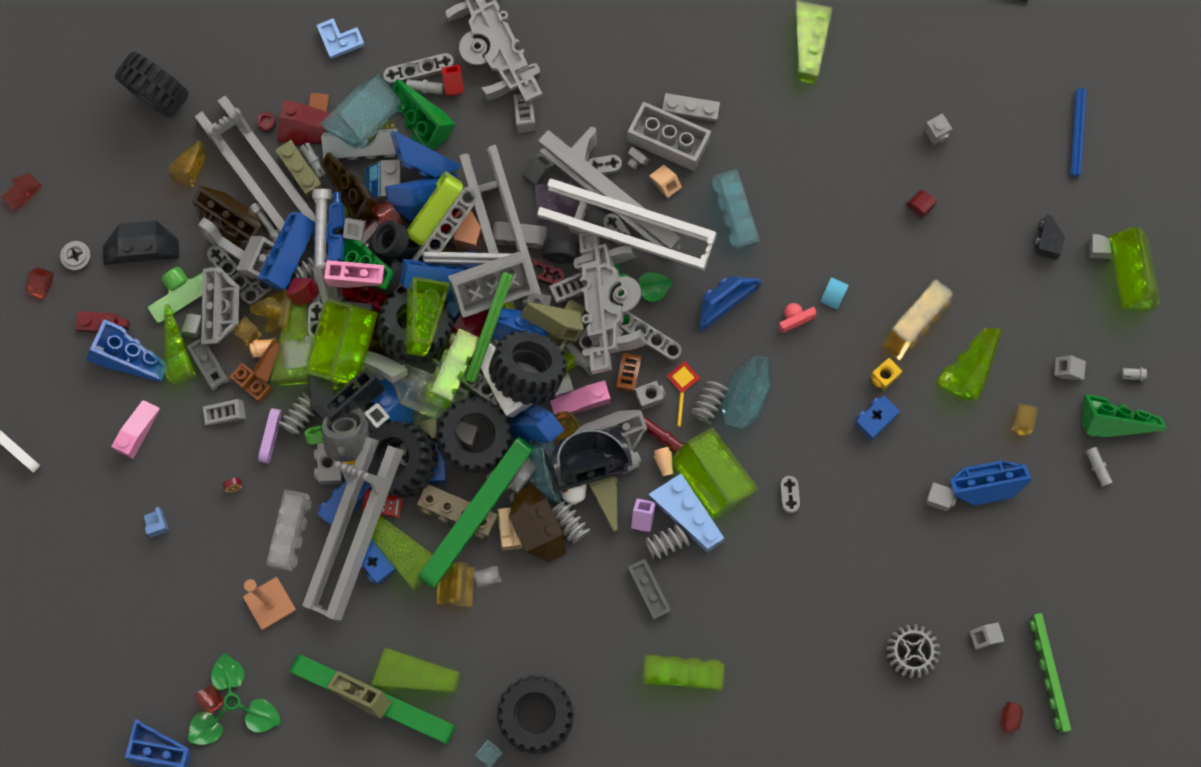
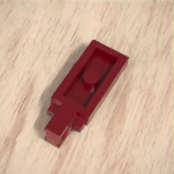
M78 311L75 330L98 333L104 319L124 329H129L130 322L128 319H121L120 315L112 313Z

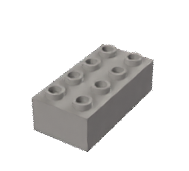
M520 251L448 276L457 309L463 318L490 309L503 272L513 275L504 303L535 293L526 259Z

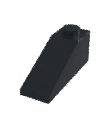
M365 367L325 402L322 407L334 419L372 402L385 388Z

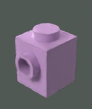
M636 499L632 515V529L651 531L656 502Z

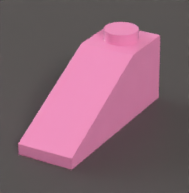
M327 260L324 279L327 285L331 287L350 288L382 285L385 266Z
M604 380L555 398L550 403L555 418L559 419L611 404Z
M143 400L121 428L111 447L117 452L134 459L160 408Z

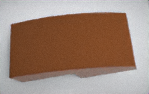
M243 363L229 376L259 403L273 390L269 384L257 377Z

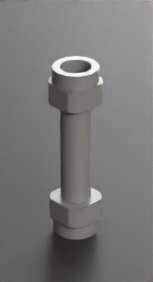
M258 202L252 204L249 209L256 213L260 222L269 232L270 239L275 243L280 231L273 227Z

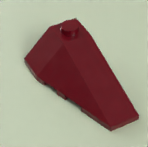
M284 100L279 116L277 141L287 143L291 140L295 146L305 143L319 144V142H322V134L330 132H342L348 141H354L359 123L305 104Z

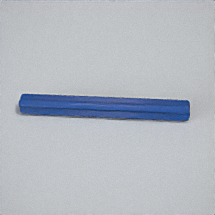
M1077 88L1075 93L1070 175L1072 177H1079L1081 175L1087 91L1085 88Z

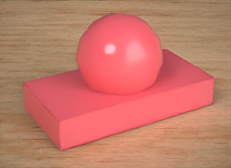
M790 303L784 309V315L787 319L780 322L778 328L781 333H785L815 319L817 312L814 307L803 311L799 304Z

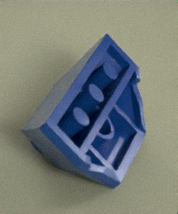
M392 130L390 133L397 158L403 161L402 165L411 170L413 167L419 169L418 173L427 178L429 175L438 177L445 171L449 173L461 167L460 164Z
M457 172L449 173L458 179ZM441 176L385 186L387 204L408 220L413 221L437 188L436 184Z
M731 276L729 279L724 278L721 280L716 289L708 290L702 299L699 330L701 332L759 289L761 287V280Z
M357 371V372L350 378V380L353 379V378L359 373V371ZM386 378L381 381L377 379L385 390L367 405L371 408L378 403L390 417L385 421L386 423L390 424L391 421L412 424L413 392L400 380L392 383Z
M1001 460L965 467L950 479V484L956 497L972 505H980L1013 498L1032 481L1026 464L1019 465L1014 462Z

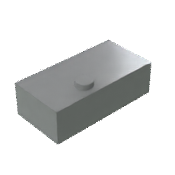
M643 102L627 132L626 142L695 171L710 141L711 131Z

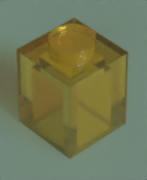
M245 316L232 330L235 336L247 347L262 335L259 328Z
M1019 403L1016 407L1011 430H1015L1020 435L1031 434L1034 430L1038 408Z

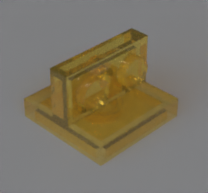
M287 289L272 295L271 298L267 297L251 305L250 313L267 317L265 332L272 334L286 328L291 299L287 295Z
M453 563L438 584L436 605L453 604L471 607L475 568L469 567L468 563Z

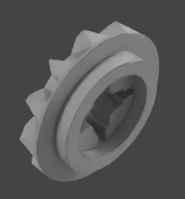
M80 241L67 243L60 253L62 264L73 271L82 270L85 265H88V261L91 258L89 248ZM73 250L77 254H81L78 256V262L72 258L74 256Z

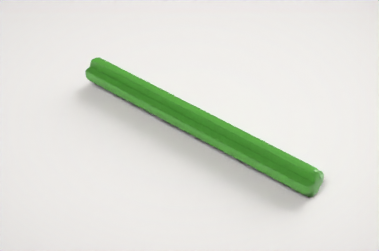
M507 272L502 273L465 377L467 381L475 383L513 279V275Z

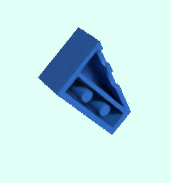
M502 308L492 338L502 340L504 336L516 331L519 333L521 331H528V333L537 332L538 335H545L547 337L548 332L521 316L522 311Z
M539 404L531 405L508 422L511 426L510 434L515 440L520 437L528 443L532 440H535L537 443H550L564 431V428L554 415Z
M135 719L125 755L129 763L148 767H189L192 753L187 747Z

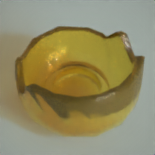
M560 411L554 415L564 428V431L555 439L560 441V439L567 438L580 428L579 422L573 414L567 411Z

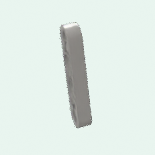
M443 53L392 66L384 71V80L388 85L393 86L396 79L406 83L407 79L418 80L442 74V67H448L442 64L443 60L447 59L448 66H454V59L450 54ZM436 61L438 62V69H436ZM426 63H430L433 65V68L430 71H425L423 66ZM413 68L415 73L412 76H408L405 74V70ZM390 73L395 75V79L391 80Z

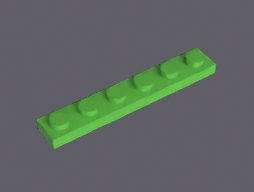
M1042 613L1034 614L1029 624L1031 631L1035 632L1036 640H1034L1036 651H1039L1041 656L1039 665L1046 676L1044 685L1046 690H1049L1051 696L1049 698V705L1051 710H1054L1056 716L1054 718V725L1056 730L1059 729L1060 734L1071 731L1043 615Z

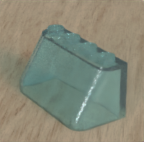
M378 73L357 86L320 125L324 130L351 146H359L361 148L368 143V137L374 136L379 131L378 127H382L389 121L387 117L393 116L398 111L397 107L402 102Z

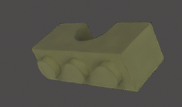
M291 140L275 150L279 159L288 172L292 174L308 201L312 199L313 189H323L321 182Z

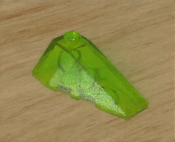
M166 304L164 305L167 367L165 375L168 382L172 381L176 385L197 376L171 306Z
M985 328L970 343L971 347L964 354L961 352L957 356L958 360L952 366L948 365L943 370L936 385L960 400L976 401L986 385L1002 329Z

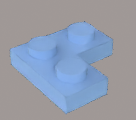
M334 18L317 25L330 59L365 46L357 27L340 34Z

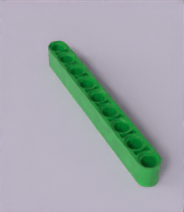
M520 437L515 440L418 575V579L435 589L531 456L535 447Z
M297 654L289 671L326 690H329L327 686L337 673V671L300 654ZM385 694L392 703L383 716L448 745L456 728L455 725Z

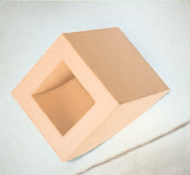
M665 165L649 175L655 186L667 198L682 188L676 174Z

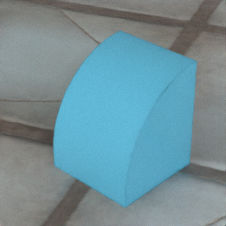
M831 277L821 303L838 310L849 285Z

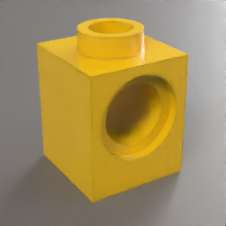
M888 358L872 372L871 381L877 388H881L884 391L901 376L902 370ZM887 372L890 378L883 379L880 373Z

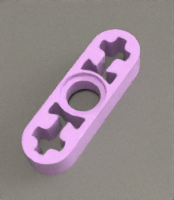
M271 408L259 451V462L269 464L271 461L280 426L278 422L282 418V410Z

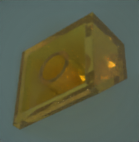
M196 141L177 156L175 162L171 163L169 175L174 181L194 187L208 156L203 144L200 141Z

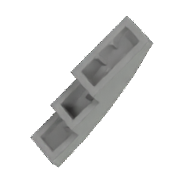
M357 350L344 357L346 362L360 372L366 367L380 381L386 378L394 383L408 375L407 368L371 351Z

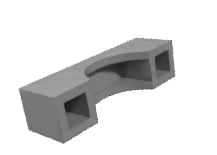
M398 128L379 129L376 138L366 145L352 144L344 137L342 132L323 133L321 136L323 159L326 153L329 152L337 160L347 157V160H355L360 156H366V159L377 158V155H384L386 158L395 157L396 151L390 133L392 130L398 132Z

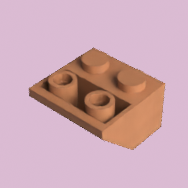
M461 209L459 210L458 216H460L462 213ZM470 210L453 234V243L457 251L466 253L469 250L479 253L484 238L481 226Z

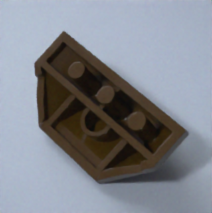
M199 186L192 203L196 207L200 220L206 218L218 228L222 237L236 246L247 244L251 236L258 235L261 224L254 211L225 192Z
M533 483L515 491L508 517L524 551L547 562L566 554L563 532L545 496Z

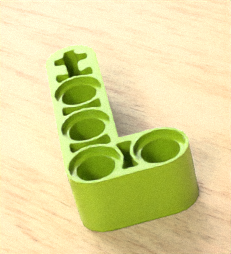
M446 171L439 178L435 191L407 229L409 239L420 246L430 236L463 188L462 182Z

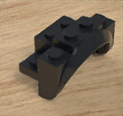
M617 428L609 431L597 429L580 431L567 438L560 439V443L557 446L544 449L545 465L551 473L552 489L555 493L628 472V467L633 465L629 447Z

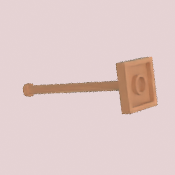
M278 577L273 578L260 587H257L256 582L252 579L244 583L245 590L250 593L243 596L262 631L297 611Z

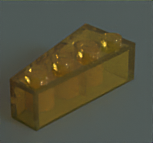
M935 279L892 328L882 347L901 360L910 347L914 348L918 343L920 335L924 336L930 329V323H935L941 316L940 311L942 309L946 310L952 303L950 299L954 293Z

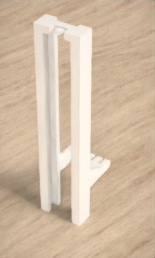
M551 178L549 179L547 185L549 186V191L579 200L580 203L574 218L542 207L539 208L537 213L540 218L568 226L570 231L577 235L579 232H587L705 271L717 236L715 231ZM589 203L706 241L708 243L706 253L699 259L585 222L583 219L586 214L585 210L588 208L587 204Z

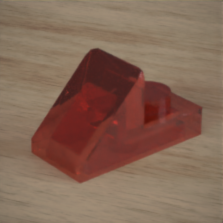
M30 173L11 179L14 185L1 198L14 211H17L42 185Z

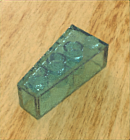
M737 168L715 175L712 178V185L718 196L719 207L724 213L726 228L729 227L731 233L729 239L732 246L735 245L737 249L759 242V236Z

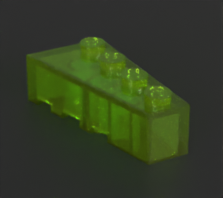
M796 1L795 29L799 81L814 84L817 82L832 12L831 7Z
M419 277L412 278L407 289L406 354L426 356L450 287L449 282Z
M458 329L456 334L452 333L448 341L451 344L449 351L445 349L440 359L444 362L441 367L437 366L432 376L436 379L433 384L429 383L425 394L428 395L427 402L445 410L449 407L478 344L479 337L462 329Z
M384 648L372 686L374 688L455 694L461 674L460 672Z
M645 655L643 684L723 689L724 664H721L720 660L710 659L708 662H703L699 658L685 660L676 656H669L668 658L661 657L660 655Z

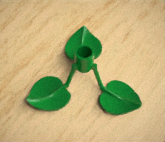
M619 263L614 264L615 268L619 272V277H630L627 274L620 275L621 270ZM644 273L638 278L641 297L648 302L660 301L667 294L673 281L659 273ZM621 291L619 293V296H622L624 294V291ZM623 316L622 325H627L630 320L627 316Z
M226 653L216 661L211 674V680L216 689L224 690L227 688L228 695L224 698V708L216 719L210 712H200L193 717L189 727L188 741L190 743L207 745L217 741L223 733V726L218 721L227 710L233 712L240 708L247 712L245 724L248 729L256 733L266 732L280 724L277 710L268 701L255 699L250 703V709H247L240 704L239 697L236 694H232L231 687L236 688L240 686L245 674L243 667Z

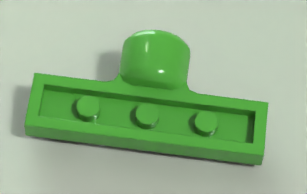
M174 267L162 276V281L169 293L150 305L148 309L157 323L202 296L203 272L193 279L187 278L180 267Z

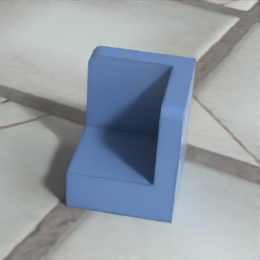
M156 507L155 512L144 515L147 526L145 527L146 534L150 538L169 532L163 510L160 507Z

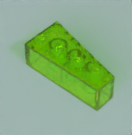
M307 304L287 305L279 341L280 347L271 378L274 386L308 383L307 369L312 365L311 336L308 333Z
M380 516L372 540L415 592L423 582L418 579V575L433 554Z

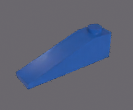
M104 319L86 360L104 368L161 382L168 364L151 350L145 349L140 344V341L128 335L123 327Z

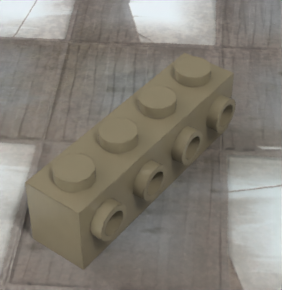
M428 485L424 488L417 506L421 509L420 512L427 516L433 514L438 516V520L448 524L452 522L455 524L471 502ZM490 511L474 536L480 539H484V537L490 538L497 523L498 514Z

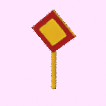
M686 361L666 376L680 391L678 427L681 426L684 392L701 379Z

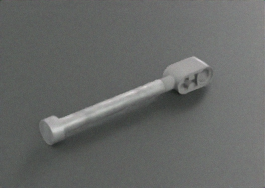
M313 189L312 199H316L314 267L326 262L327 203L332 198L331 189ZM320 293L313 299V303L308 308V333L313 338H322L327 333L328 308L323 304ZM318 305L323 310L319 313V319L323 318V322L313 321V318L317 319V313L314 312V308H317ZM316 324L322 327V332L319 335L313 332V327Z

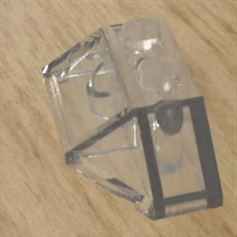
M401 360L397 362L407 368L408 371L407 376L393 383L400 405L427 417L439 419L448 407L456 401L466 398L469 393L464 388L410 364H406Z

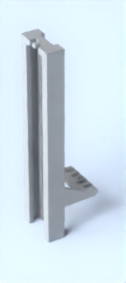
M223 96L218 102L229 117L224 116L222 117L223 119H219V124H216V122L211 124L203 111L195 116L202 129L279 231H281L285 221L221 136L222 133L234 125L237 126L299 211L315 222V214L252 132L240 110L234 108L226 96Z
M590 127L572 148L549 130L538 140V143L544 147L540 150V153L550 159L559 170L581 188L643 208L588 163L589 154L597 145L595 127ZM611 211L647 242L674 251L680 250L678 245L680 237L672 230Z
M496 145L489 146L487 149L496 180L482 185L477 184L469 154L459 155L468 187L472 188L477 196L474 207L488 253H498L481 193L499 188L517 251H520L526 259L535 293L541 294ZM536 299L533 303L540 304V301Z
M366 437L363 449L356 458L354 465L342 462L335 463V469L342 472L347 485L302 605L334 620H342L404 450L388 445L378 474H370L368 469L379 442L370 437ZM367 481L372 487L369 499L328 610L322 609V605L319 604L363 482Z

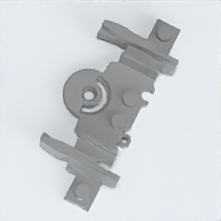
M465 0V2L456 4L445 11L448 23L470 14L469 25L471 31L466 33L460 41V54L469 64L483 65L487 63L492 71H498V76L502 79V81L496 84L482 87V92L487 101L501 97L517 88L525 103L543 96L534 78L540 74V68L536 63L527 64L524 58V49H515L517 45H520V40L515 39L506 22L508 20V13L506 11L500 12V7L496 0ZM475 35L484 36L490 42V50L484 58L482 55L487 51V44L480 38L473 39ZM480 44L481 47L479 49L474 48V45Z
M582 232L579 233L580 253L582 256L574 259V267L579 272H582V277L580 278L582 284L588 283L587 287L580 289L584 293L585 310L589 313V315L585 314L582 317V322L587 326V334L593 346H597L582 350V353L585 357L590 358L591 372L596 374L612 370L611 353L632 350L646 345L644 333L641 330L623 335V331L619 328L623 323V313L632 310L638 304L641 298V288L633 278L619 277V272L614 264L626 262L638 257V255L631 246H621L610 250L606 244L600 245L599 236ZM618 283H621V286L614 290L613 298L618 304H623L622 307L610 301V292ZM621 291H624V295H618Z

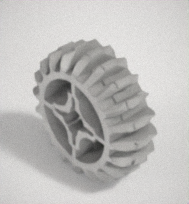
M917 624L913 625L912 630L909 625L905 626V631L900 627L898 628L899 634L893 632L892 636L894 639L888 640V643L893 645L886 647L887 651H892V653L887 655V658H894L890 662V666L897 664L898 666L895 668V671L898 672L900 668L903 669L902 676H905L908 671L909 678H913L914 672H916L917 678H920L921 671L927 675L929 673L927 668L933 670L935 667L932 663L937 664L939 661L934 656H939L940 652L934 651V649L939 648L940 645H933L932 642L937 638L932 637L930 639L928 637L932 633L930 630L926 634L923 633L925 630L924 626L919 631H917ZM906 636H917L920 639L916 643H911L903 638ZM899 643L905 650V656L902 660L899 658L897 651ZM924 643L927 644L929 650L928 659L924 657L925 655L921 651ZM919 644V647L916 650L917 655L915 656L914 653L913 656L911 655L909 658H907V656L910 654L909 652L911 651L909 647L913 648ZM914 659L923 663V665L912 667L906 665V663Z

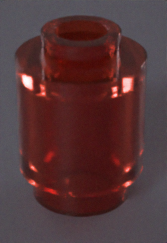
M1006 702L1000 721V726L1003 727L1004 731L1015 733V730H1020L1023 715L1022 705Z

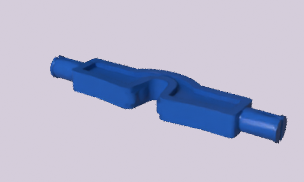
M341 192L333 193V203L329 205V221L326 233L329 261H343L345 238L341 234L335 235V232L343 229L345 224V205L341 203Z

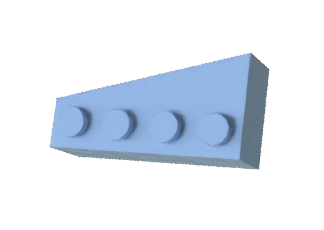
M682 474L649 494L648 499L656 502L661 511L668 515L680 528L682 527L706 552L724 542V537Z

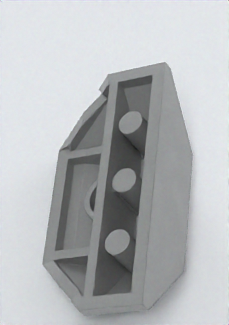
M219 267L204 268L201 344H217L238 325L239 285Z
M641 410L617 411L584 424L575 433L594 429L609 431L617 428L625 439L629 450H634L646 431L647 426Z

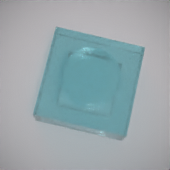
M487 740L475 756L488 767H492L503 752Z

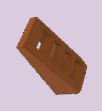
M275 339L271 341L253 369L255 375L266 382L270 378L280 347Z
M623 353L616 390L635 393L642 356ZM626 359L636 360L637 362L636 364H633L625 361ZM624 366L633 367L635 371L624 369ZM623 373L633 374L634 376H623ZM621 381H632V384L622 383Z

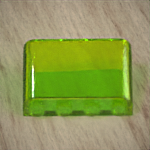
M1129 227L1108 236L1122 309L1147 312L1157 308L1160 303V294L1150 241L1143 229L1140 227Z
M332 299L327 300L322 307L307 360V372L314 376L347 384L363 369L378 313Z
M713 427L688 440L672 458L675 469L679 474L683 475L703 507L715 519L728 513L758 490L754 481L749 477Z

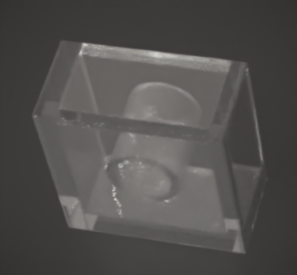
M527 459L517 470L508 487L518 493L528 482L537 465Z
M497 566L473 572L478 588L502 581Z

